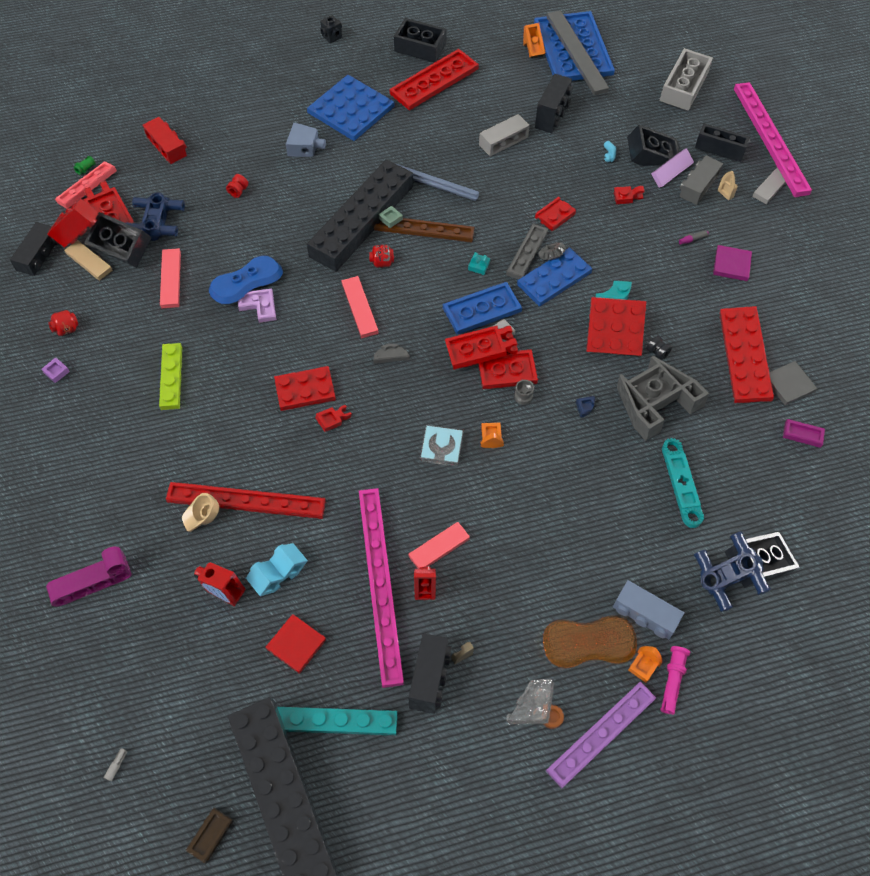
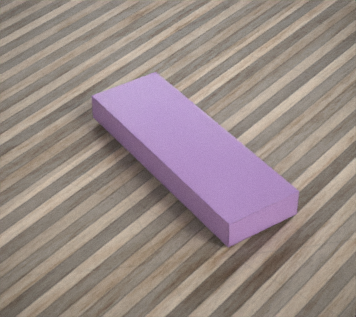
M686 148L651 174L660 188L693 164L694 161Z

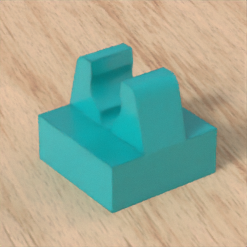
M475 252L468 265V270L484 275L489 266L490 258L486 255H478Z

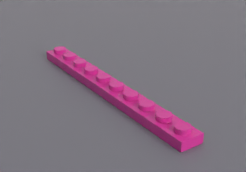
M750 82L735 84L734 91L793 196L810 195L812 189Z
M378 488L360 490L359 498L382 688L404 685L379 490Z

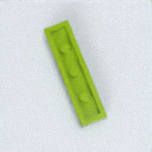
M181 343L162 344L159 399L161 410L180 409Z

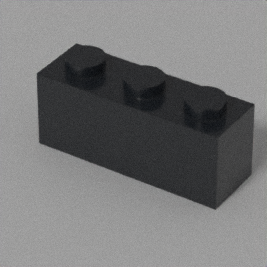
M703 123L695 148L741 162L750 137Z
M35 222L10 258L16 271L35 276L54 246L58 243L47 235L52 226Z

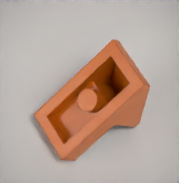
M539 23L524 26L523 45H527L530 58L545 54Z

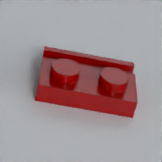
M557 197L535 214V218L541 220L540 222L554 231L573 217L576 209L567 202L561 201L560 197Z

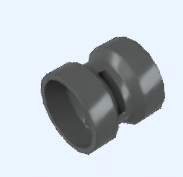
M520 380L517 382L514 398L518 404L527 405L531 403L534 393V385L531 381Z

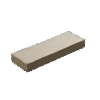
M78 240L64 250L69 257L99 281L113 271L110 265Z

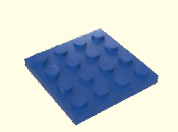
M347 75L307 107V113L355 141L394 108L395 102Z

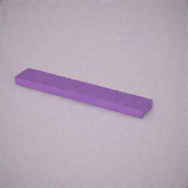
M640 681L559 757L546 772L562 789L641 714L656 697Z

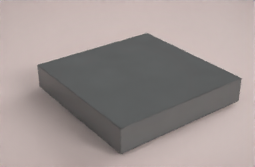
M796 361L769 372L772 390L785 406L817 390V387Z

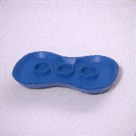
M269 256L256 257L243 268L216 277L210 284L209 294L216 302L221 304L237 302L252 289L277 281L282 276L283 269L278 262Z

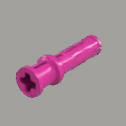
M679 646L671 647V661L667 664L668 680L660 710L663 713L672 715L675 714L682 676L687 671L685 668L686 660L690 656L688 649Z

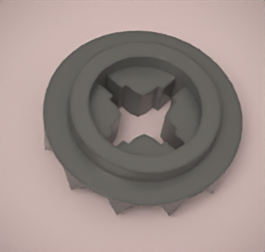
M551 243L540 250L539 257L543 260L556 259L566 251V247L563 243Z

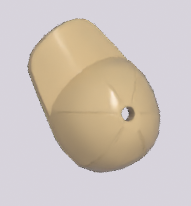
M202 493L197 496L182 516L186 530L191 532L200 525L211 523L219 512V503L208 493Z

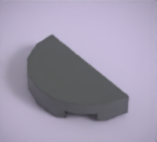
M389 343L382 345L381 349L374 354L373 363L410 360L408 351L399 347L398 344Z

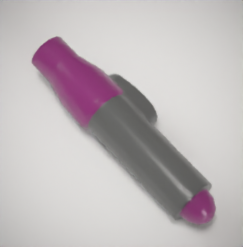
M704 230L695 234H687L684 238L679 239V244L691 243L692 241L707 237L709 232Z

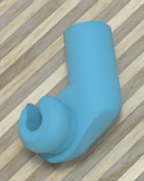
M606 141L604 148L608 153L604 155L606 157L604 160L606 162H613L616 158V147L610 141Z

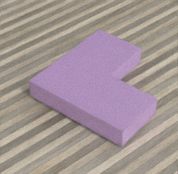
M272 288L250 291L238 301L239 311L257 309L259 323L277 320Z

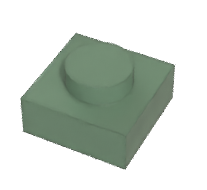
M390 206L379 214V219L391 228L403 220V215Z

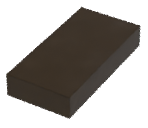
M213 807L185 851L206 864L230 828L233 820Z

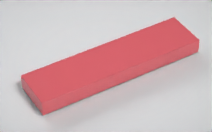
M104 161L56 197L57 204L66 209L86 195L85 188L90 187L93 190L100 182L117 171L115 166Z
M180 248L162 250L161 309L179 307Z
M359 277L341 280L361 338L379 334Z

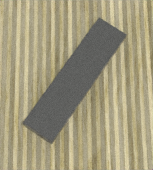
M532 224L507 270V276L519 280L526 275L548 233L547 228Z

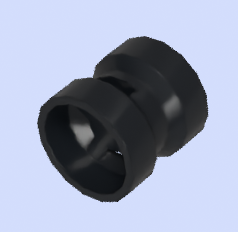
M658 335L649 342L646 349L650 353H654L656 358L663 360L671 352L672 346L668 343L665 344Z

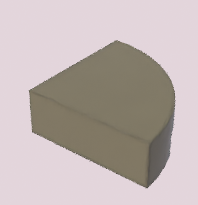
M471 642L465 643L461 646V651L452 654L451 659L454 665L473 655L474 647Z

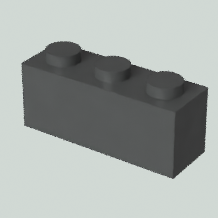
M707 155L702 161L699 160L695 170H691L687 180H683L681 183L679 197L697 205L719 176L723 163Z

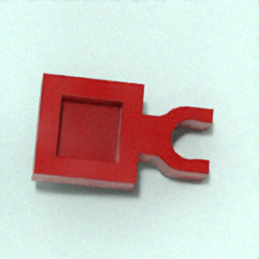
M343 405L337 411L331 407L319 412L315 418L324 432L341 426L342 420L351 418L352 414L351 412L344 414L343 412L346 411L347 406Z

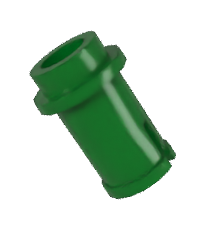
M87 156L80 163H75V172L79 175H84L89 168L96 164L95 160L91 156Z

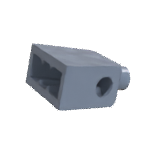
M293 123L286 142L288 156L312 157L315 154L316 148L325 149L326 140L318 138V130L316 128Z

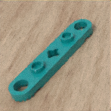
M670 438L665 440L662 452L681 517L686 526L697 528L704 519L700 500L682 448L683 446L681 445L682 443L676 440V438ZM674 445L677 451L672 452L668 450L667 446ZM680 479H682L683 481H686V484L683 485L682 483L678 482ZM688 514H695L698 520L694 522L691 519L689 520Z

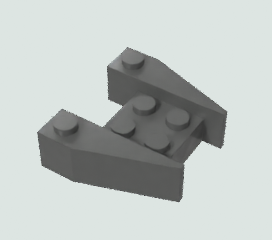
M655 356L651 357L648 370L630 380H627L620 374L617 384V390L632 425L645 441L661 433L664 419L657 412L659 409L677 400L691 415L705 406L709 395L697 380Z

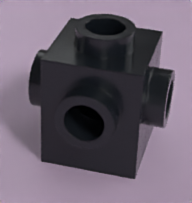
M331 15L320 21L322 37L330 44L342 38V24L340 20Z

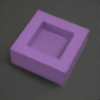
M54 358L41 369L54 383L70 372L57 358Z

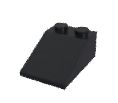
M638 125L627 136L631 162L636 164L662 166L679 153L677 138L642 125Z
M780 532L746 539L749 547L753 548L756 554L762 558L763 575L766 581L799 568ZM734 545L724 551L728 560L738 554ZM750 557L747 560V566L752 568L754 562ZM751 578L740 581L744 588L754 586Z

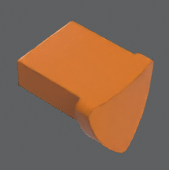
M481 423V447H503L504 441L501 435V424Z
M651 646L639 648L637 651L639 653L628 669V671L645 683H647L657 666L660 667L662 664V657L659 651Z

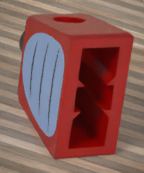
M211 562L205 568L199 566L194 572V577L198 579L208 593L232 606L236 605L246 590L234 572Z

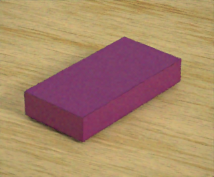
M787 419L785 421L783 438L821 448L825 429Z

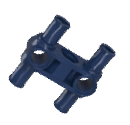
M159 192L153 193L148 198L133 197L132 205L134 208L146 209L140 224L128 222L126 224L143 230L152 237L150 241L158 240L163 235L177 237V226L165 225L168 211L185 210L184 200H170V198L164 197Z
M742 531L730 536L738 552L737 556L717 566H713L707 550H701L694 554L702 570L700 572L701 585L708 590L711 596H714L720 612L733 608L725 591L726 588L746 578H751L758 595L771 590L763 575L762 558L756 554L753 548L749 547ZM750 557L754 562L752 568L747 566V560ZM713 575L716 577V584L714 586L710 582Z

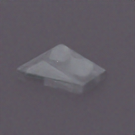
M552 679L531 680L525 692L517 700L518 706L512 715L508 714L506 716L508 724L549 723L554 690Z

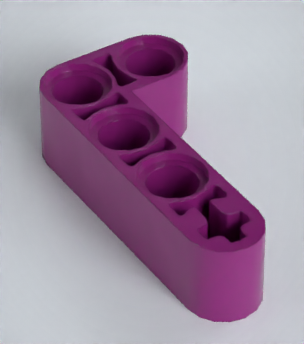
M116 546L109 547L102 551V561L50 581L46 588L51 605L58 607L130 578L131 571L122 550Z

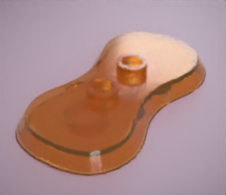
M606 616L595 622L585 624L569 620H557L550 623L543 634V645L547 658L551 663L562 668L575 667L588 660H603L616 664L624 663L633 658L637 649L636 635L632 625L626 619L619 616Z

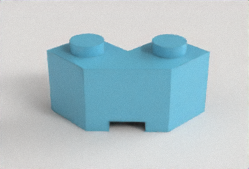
M294 543L282 544L274 550V555L269 561L257 562L252 565L246 579L259 596L274 593L281 588L279 584L286 578L293 579L297 576L308 560Z

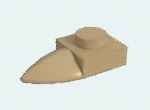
M733 171L723 176L718 191L728 200L734 198L738 187L735 184Z

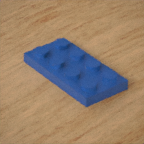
M569 247L560 257L547 261L517 280V285L540 307L591 274L592 268Z
M507 282L443 304V310L457 335L522 312V307Z

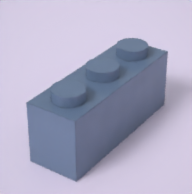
M627 580L613 605V608L619 614L629 616L638 625L648 627L658 637L668 640L673 635L685 613Z

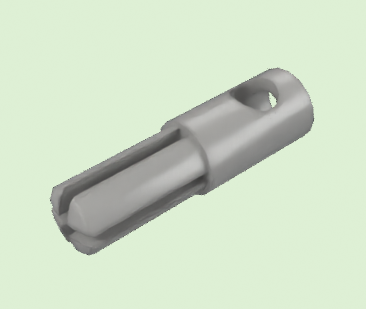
M121 748L104 776L105 779L112 782L127 754L125 749Z

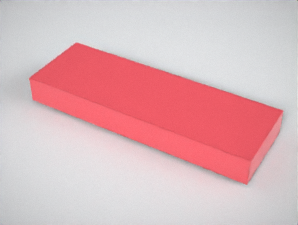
M457 522L409 553V558L418 569L424 566L429 567L468 541L470 536Z

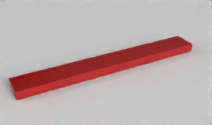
M170 482L166 496L168 503L191 505L197 496L202 493H208L217 500L219 508L323 519L326 503L325 498L176 482Z

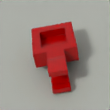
M631 186L614 187L616 204L633 203V199H643V186H638L631 190Z

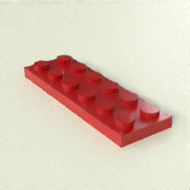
M457 49L392 87L390 95L410 111L478 70L479 64L463 51Z
M757 306L720 309L719 314L734 403L773 401L774 395Z

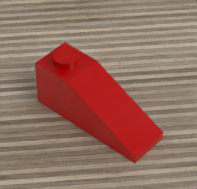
M424 566L414 570L415 600L436 599V569Z

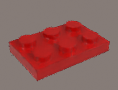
M532 349L521 350L516 353L506 352L507 356L478 363L482 389L516 386L520 380H529L533 384L538 382Z
M329 366L274 376L281 411L336 400Z

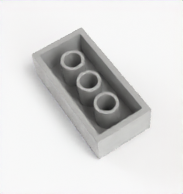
M684 48L663 86L660 101L689 111L709 73L713 57Z

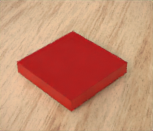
M292 614L265 648L300 674L326 641V638Z

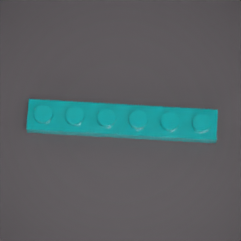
M277 707L286 732L396 735L397 711Z

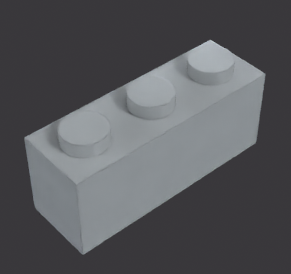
M517 114L482 131L479 136V146L489 156H492L528 138L530 125Z

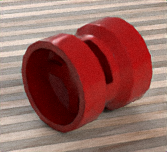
M236 174L232 178V182L226 185V190L231 196L238 198L241 196L242 190L248 187L249 183L244 176Z

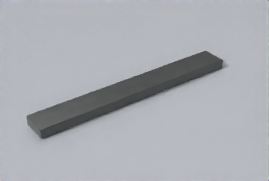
M561 10L547 13L549 23L593 95L607 93L609 90L608 85Z

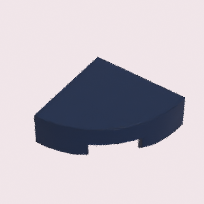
M595 396L576 399V405L581 418L589 415L593 410Z

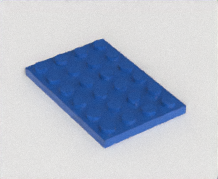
M592 12L563 14L601 76L614 75L615 69ZM547 16L534 18V24L539 23L545 55L552 75L554 73L572 78V81L584 79L549 23Z

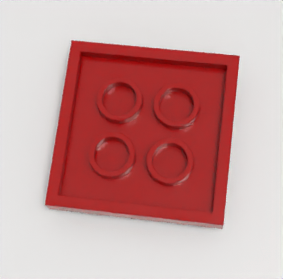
M591 297L586 352L642 356L646 301Z

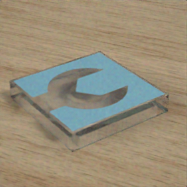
M426 425L420 461L458 466L464 430Z

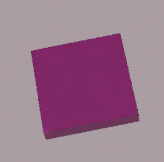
M718 245L713 275L748 281L752 251Z

